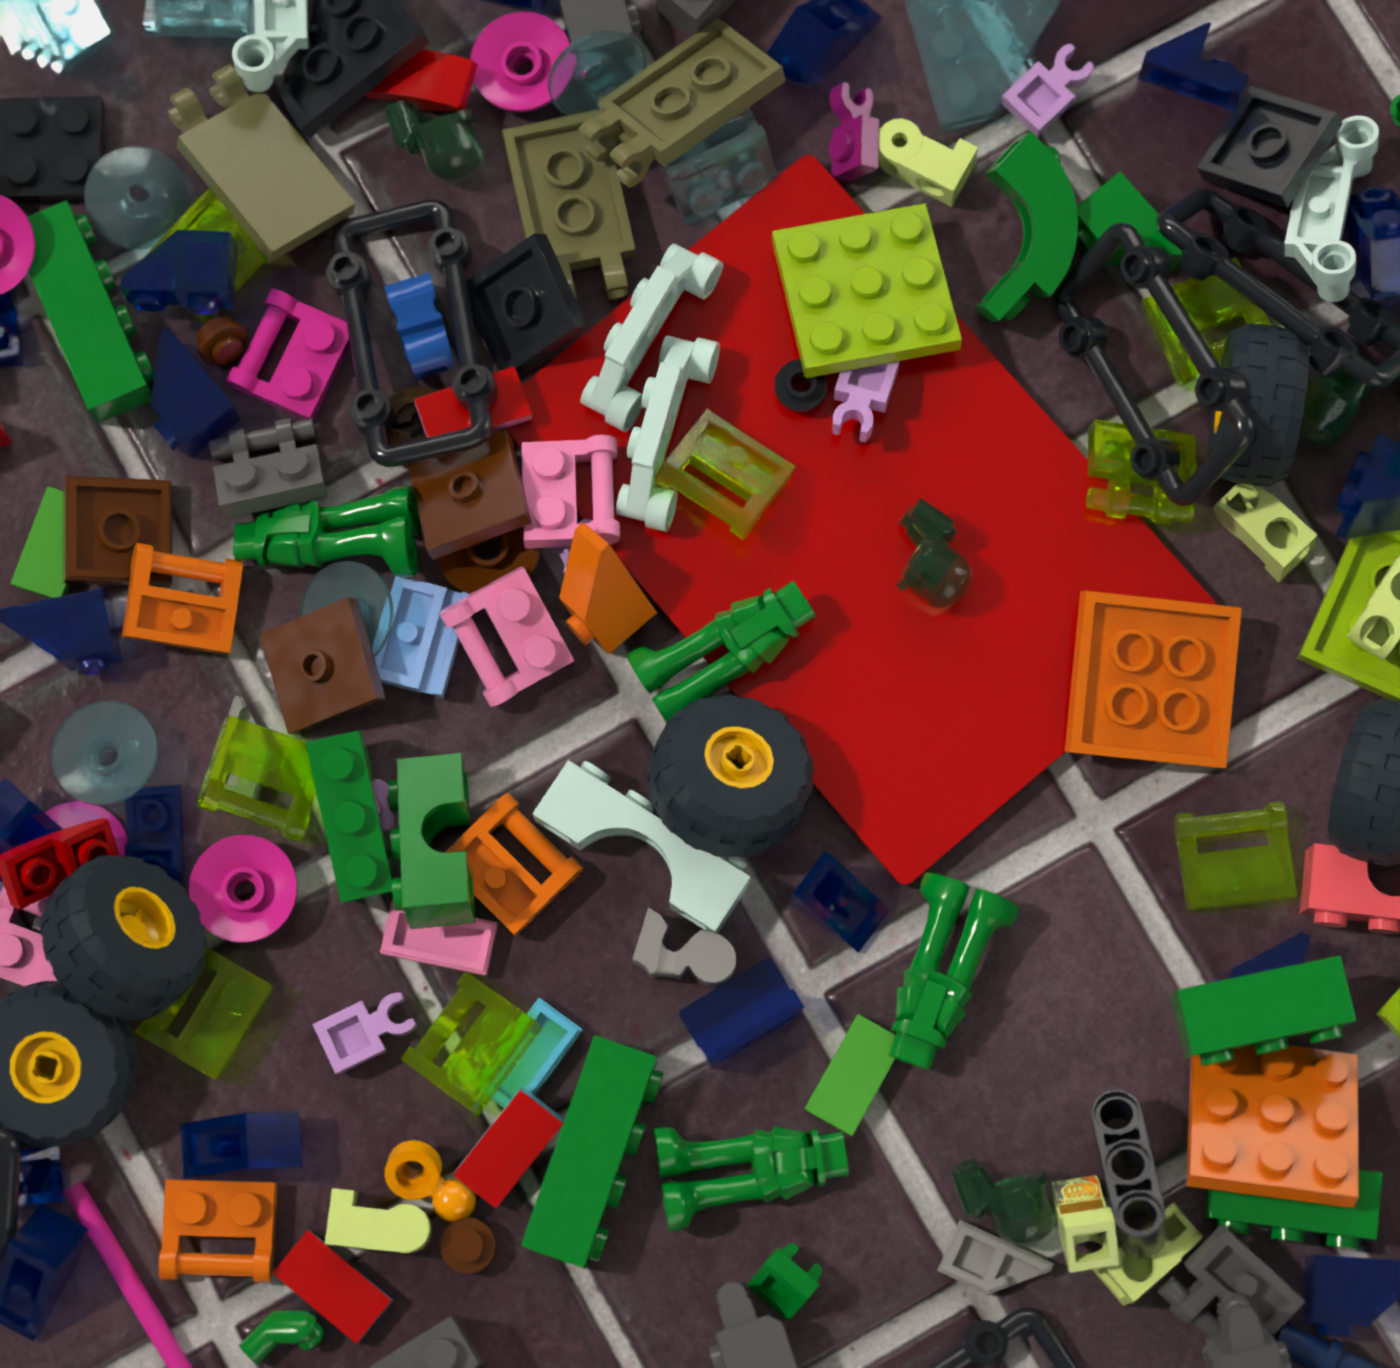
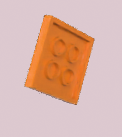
M1080 591L1065 752L1226 768L1242 608Z
M1289 1045V1048L1285 1050L1256 1055L1255 1047L1249 1046L1233 1050L1235 1060L1202 1067L1200 1057L1190 1059L1186 1186L1354 1208L1358 1199V1054Z

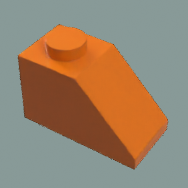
M584 522L581 523L574 531L559 599L572 615L565 622L576 637L584 645L589 644L593 640L607 654H610L657 612L610 544Z

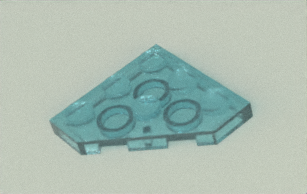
M904 0L942 132L993 118L1001 105L1002 95L1009 89L1015 77L1020 73L1038 43L1040 35L1063 0Z

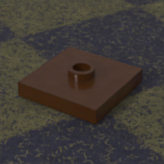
M506 429L490 435L482 445L476 448L423 460L409 466L426 551L433 560L532 523L513 440Z
M65 475L63 479V583L129 586L131 560L136 542L153 545V551L172 554V480ZM150 572L149 586H171L172 575Z
M346 597L260 634L288 734H302L386 699L357 598Z

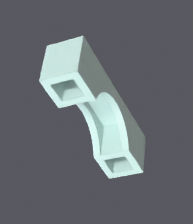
M568 760L533 812L535 822L580 851L594 841L609 836H630L648 843L660 853L670 870L672 877L669 900L670 909L702 930L718 934L750 885L751 876L743 872L747 864L738 857L724 858L713 856V854L699 849L696 850L685 844L682 839L668 830L660 818L652 814L655 809L652 802L633 790H629L626 796L607 785L611 777L595 765L584 761L581 767Z

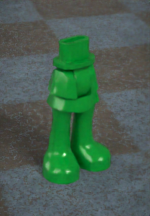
M413 486L394 487L380 495L338 506H320L315 499L303 506L297 503L273 512L270 518L268 512L258 514L256 522L236 523L233 539L234 558L236 561L256 559L260 566H268L269 563L304 568L305 565L322 567L325 562L351 556L376 555L383 557L395 576L400 578L415 577L418 570V555L414 535L420 533L421 523ZM372 525L342 532L328 533L343 528Z
M793 580L775 593L769 587L763 592V596H754L731 603L730 610L715 613L714 620L697 632L669 647L654 651L642 646L626 654V657L646 691L652 695L665 686L672 677L684 668L725 644L729 653L675 686L667 688L652 698L655 706L668 723L669 719L678 710H682L690 702L700 698H708L720 688L748 672L754 674L763 662L771 663L790 640L788 635L794 638L799 636L800 634L797 629L815 618L816 614Z
M927 872L924 873L920 883V893L929 903L927 922L910 968L904 970L903 986L897 988V1021L891 1027V1031L896 1033L888 1055L902 1062L930 1071L937 1049H945V1039L950 1036L966 1015L963 1008L973 997L970 989L979 961L989 939L996 929L1010 927L1015 923L1020 907L994 893L976 889L948 973L945 975L937 972L951 931L967 899L970 886L950 877Z
M774 1126L771 1132L755 1129L754 1134L732 1139L688 1142L683 1140L674 1128H654L660 1179L743 1163H751L752 1173L723 1178L662 1183L661 1191L669 1233L688 1228L693 1215L709 1207L763 1199L768 1203L779 1196L787 1200L810 1189L814 1184L818 1187L825 1186L826 1179L849 1176L842 1132L819 1135L817 1129H812L806 1134L804 1131Z

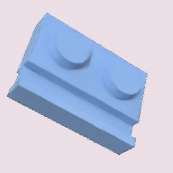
M395 576L373 653L381 683L418 693L431 694L437 698L444 699L460 640L453 627L446 628L439 613L451 604L468 596V593H459L448 590L446 587Z

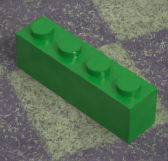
M66 200L28 216L33 227L36 242L35 256L29 274L85 405L96 423L99 424L154 400L155 397L149 382L157 379L145 350L135 353L129 336L136 334L137 330L125 304L119 307L114 305L109 291L117 288V284L105 258L97 262L95 261L89 245L98 241L86 214L83 213L76 216Z
M594 1035L521 1247L586 1269L589 1259L599 1262L610 1231L601 1227L607 1206L618 1208L628 1177L619 1174L625 1154L636 1156L646 1125L637 1122L643 1102L646 1101L654 1104L664 1073L655 1070L658 1062L657 1056Z

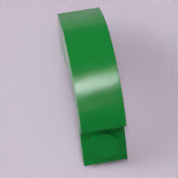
M1031 131L1020 135L985 173L1016 207L1023 231L1022 245L1016 261L974 307L988 323L1000 321L1003 317L1007 321L1012 320L1030 301V298L1025 294L1028 289L1038 299L1050 297L1065 277L1076 249L1078 211L1070 180L1054 154Z

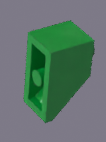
M1121 171L1077 205L1078 237L1076 248L1085 255L1111 225L1124 222L1132 225L1138 231L1146 245L1158 246L1166 251L1170 260V271L1174 272L1181 267L1180 263L1183 260L1181 258L1182 251L1166 240L1157 229L1156 219L1159 214ZM1121 245L1104 265L1120 266L1122 257L1125 254Z

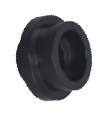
M801 360L791 361L785 364L776 375L774 383L775 395L780 404L790 411L797 413L812 411L823 402L826 396V376L806 378L809 380L811 387L805 392H797L791 387V382L795 378H805Z

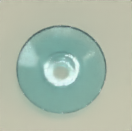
M608 30L586 35L569 45L555 60L548 76L549 96L556 108L568 116L600 109L598 101L646 69L645 53L637 40L624 32Z
M126 146L107 153L94 165L86 181L84 202L91 223L103 237L118 246L142 250L159 246L167 242L178 232L188 213L189 191L182 172L166 155L148 147ZM135 185L143 186L148 192V199L144 202L133 200L129 194V189Z
M341 561L326 566L307 585L302 596L299 617L346 597L357 598L373 656H377L389 639L394 620L393 600L387 584L375 570L362 563Z
M111 700L93 702L74 711L59 727L51 748L52 768L59 784L77 800L92 805H111L124 801L136 794L150 779L158 758L157 737L147 718L136 708L123 702ZM108 751H117V760L110 766H103L101 763L103 755Z

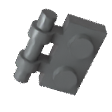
M291 418L276 420L274 427L246 432L245 428L228 431V437L209 441L213 461L231 457L234 460L232 463L213 467L218 505L223 519L327 497L323 467L317 444L300 448L297 446L299 442L317 439L312 418L292 422ZM280 447V452L251 458V453Z
M1223 1223L1184 1262L1187 1269L1198 1278L1192 1286L1185 1288L1171 1276L1164 1280L1158 1289V1293L1171 1304L1170 1312L1183 1323L1190 1321L1206 1336L1205 1343L1211 1337L1221 1335L1218 1317L1206 1307L1215 1296L1222 1298L1229 1291L1231 1293H1242L1247 1297L1252 1308H1255L1261 1325H1265L1272 1336L1306 1302L1293 1287Z

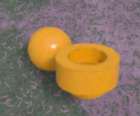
M406 1141L398 1144L391 1151L384 1176L386 1184L393 1193L409 1200H418L430 1196L436 1214L442 1220L450 1223L470 1217L475 1209L476 1195L473 1190L459 1179L444 1180L440 1177L442 1162L439 1154L433 1147L421 1141ZM406 1162H418L422 1164L423 1168L413 1169Z

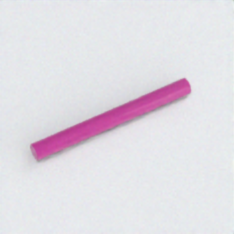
M81 1181L63 1192L64 1196L166 1367L193 1368L83 1182Z

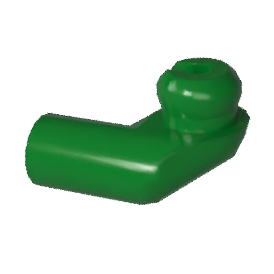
M277 1310L269 1314L238 1346L249 1359L258 1365L279 1343L299 1344L300 1348L305 1351L316 1348L323 1339L324 1331L323 1327L316 1322V1317L305 1310Z

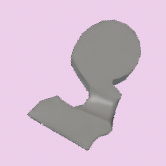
M648 907L633 955V965L644 969L650 978L669 977L681 980L684 974L690 971L697 982L711 987L723 985L731 979L735 972L736 954L734 947L727 939L711 931L699 930L680 950L670 951L664 945V940L668 934V926L660 914Z

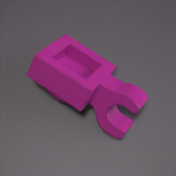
M843 82L832 88L829 97L831 108L841 122L840 126L832 129L829 154L832 158L831 175L833 178L849 183L878 169L879 119L870 117L874 102L872 90L865 88L855 93L853 103L849 97V83Z

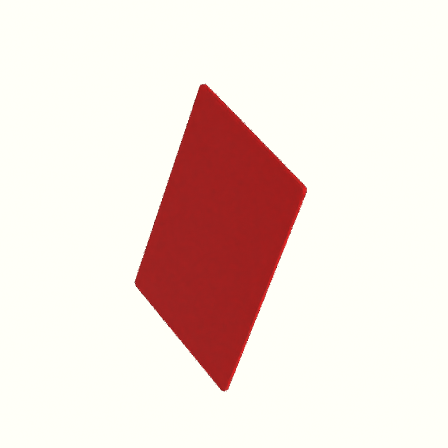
M804 155L688 249V251L698 256L704 252L723 262V270L719 281L705 300L686 290L681 293L628 383V387L643 394L648 377L656 378L659 368L660 351L666 336L693 342L699 337L720 343L719 360L711 383L688 379L659 477V487L675 490L678 493L675 515L668 532L645 527V521L616 514V504L620 489L623 484L630 485L632 458L627 457L629 438L635 426L642 427L647 409L642 408L633 426L627 432H623L606 423L604 415L580 402L583 390L589 380L595 375L600 376L606 359V351H604L605 340L617 322L624 323L633 308L630 306L632 295L522 384L532 412V420L505 429L521 449L522 442L586 440L595 435H609L616 438L618 456L613 460L614 520L620 523V541L610 546L634 580L685 638L714 620L715 613L730 610L731 603L754 596H763V592L769 587L775 593L793 580L795 581L816 614V617L797 629L800 635L796 638L788 635L790 640L771 663L763 662L754 674L748 672L726 686L735 696L749 697L763 702V704L774 710H778L800 731L807 742L808 751L813 759V786L895 881L900 885L907 886L919 878L1065 753L1080 591L1218 604L956 313L955 316L962 338L961 349L900 361L897 377L885 413L871 410L873 413V429L868 441H859L861 423L857 420L845 421L839 435L832 432L834 411L840 404L844 403L834 400L835 387L840 372L825 375L827 379L826 396L823 402L814 410L797 413L786 409L780 404L774 390L776 375L785 364L801 359L774 253L772 231L866 214L814 156ZM798 377L791 382V387L797 392H805L811 387V384L806 378ZM576 463L577 514L582 520H593L591 463ZM725 644L702 658L708 665H711L729 653Z

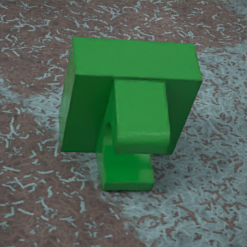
M794 1243L788 1244L781 1250L777 1248L747 1284L751 1290L787 1321L795 1315L820 1284L817 1281L822 1273V1267L818 1263H815L808 1272H805L792 1261V1257L799 1250V1247Z

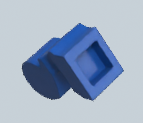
M430 272L384 286L393 316L397 317L398 323L396 327L407 362H410L415 381L441 372L456 370L442 315L435 307L438 303Z

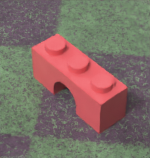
M1314 843L1305 850L1300 915L1314 916L1313 924L1323 927L1345 928L1347 920L1368 923V931L1390 935L1400 934V896L1383 894L1373 886L1368 876V862L1341 854L1334 845Z

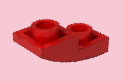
M422 49L365 94V96L373 100L412 101L422 110L465 112L478 64L471 59Z
M100 818L71 826L0 854V875L10 905L21 910L50 896L65 878L86 861L89 862L98 856L104 855L120 856L109 820Z

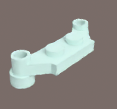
M254 0L255 34L240 38L232 50L235 70L243 79L245 87L250 91L263 92L269 89L273 84L274 76L298 49H309L308 0Z
M1351 116L1341 122L1342 126L1336 133V144L1323 153L1294 197L1285 239V257H1295L1317 285L1319 296L1329 302H1338L1347 297L1350 291V281L1354 277L1356 270L1355 251L1352 246L1342 241L1353 179L1365 176L1371 171L1373 156L1377 152L1379 145V128L1372 119L1365 116Z
M675 243L670 245L662 258L660 266H657L651 278H643L635 288L630 301V306L633 308L624 323L617 322L610 330L604 343L606 359L600 376L595 375L589 380L583 390L580 400L581 404L604 415L606 423L623 432H627L633 426L642 410L643 394L628 387L631 377L681 293L686 290L703 300L708 298L721 276L723 270L722 261L704 252L698 256Z
M671 336L664 338L656 378L648 377L643 390L641 406L647 410L642 427L635 426L629 438L627 457L632 458L630 485L623 484L620 489L616 504L617 515L645 521V527L663 532L669 531L675 515L678 493L675 490L659 487V477L688 379L711 383L719 360V342L699 337L695 342Z

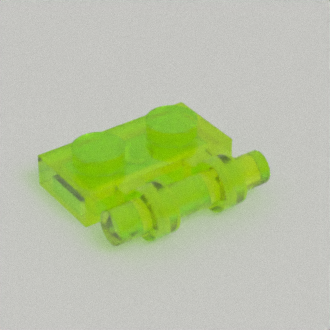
M1094 420L1088 428V476L1108 479V490L1090 487L1086 497L1087 508L1103 510L1106 516L1123 519L1127 514L1150 517L1151 522L1154 524L1170 525L1172 521L1190 523L1194 515V504L1179 506L1172 503L1165 495L1158 481H1147L1133 470L1130 459L1136 444L1125 425ZM1151 428L1156 438H1167L1177 445L1180 452V466L1177 473L1183 483H1185L1196 471V435ZM1130 482L1153 486V496L1130 493Z

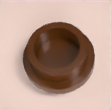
M220 316L206 322L197 332V352L206 364L224 365L231 363L241 355L243 347L247 342V332L240 323L232 321L230 317Z
M462 1218L451 1223L444 1231L440 1242V1251L445 1263L451 1269L464 1274L476 1273L486 1268L492 1261L496 1250V1241L491 1229L482 1221L474 1218Z

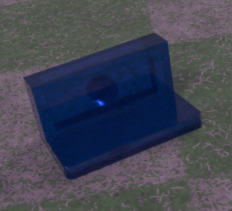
M765 958L681 1009L679 1016L710 1068H713L802 1014L805 1007L795 990H790L773 960Z

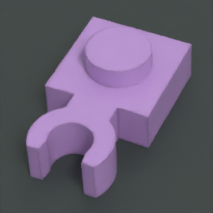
M1071 43L1063 46L1057 52L1053 68L1050 71L1038 61L1001 97L1000 103L1036 137L1040 136L1074 103L1075 95L1068 88L1080 87L1091 77L1094 67L1091 62H1088L1079 71H1072L1066 67L1065 62L1073 56L1075 49Z
M900 361L840 372L835 387L834 400L844 403L840 404L834 411L833 434H840L845 421L857 420L861 423L859 441H868L873 429V413L871 410L885 413L897 377Z
M392 993L384 997L379 1003L377 1011L369 1014L365 1003L360 1001L312 1024L336 1075L387 1052L381 1040L382 1036L388 1033L395 1036L407 1035L417 1027L413 1018L401 1024H395L390 1020V1010L395 1005L405 1001L402 993Z

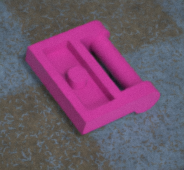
M271 289L264 302L267 310L238 368H231L225 382L237 391L303 420L312 418L314 421L350 347L347 323L297 301L294 297L283 291ZM285 318H289L298 322V326L270 382L267 383L257 378V375Z

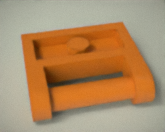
M136 542L131 560V576L121 638L225 655L231 653L243 570L242 561L225 558L224 562L221 563L153 551V545ZM150 572L219 583V597L149 586Z
M506 793L445 853L466 851L473 872L474 896L516 937L562 890L567 888L582 873L584 867L573 856L567 858L518 810L520 803L509 793ZM503 824L552 873L542 885L491 835L497 827Z
M165 1179L162 1247L159 1256L160 1280H178L179 1275L253 1277L255 1283H271L274 1269L278 1183ZM182 1236L256 1238L254 1254L181 1253Z

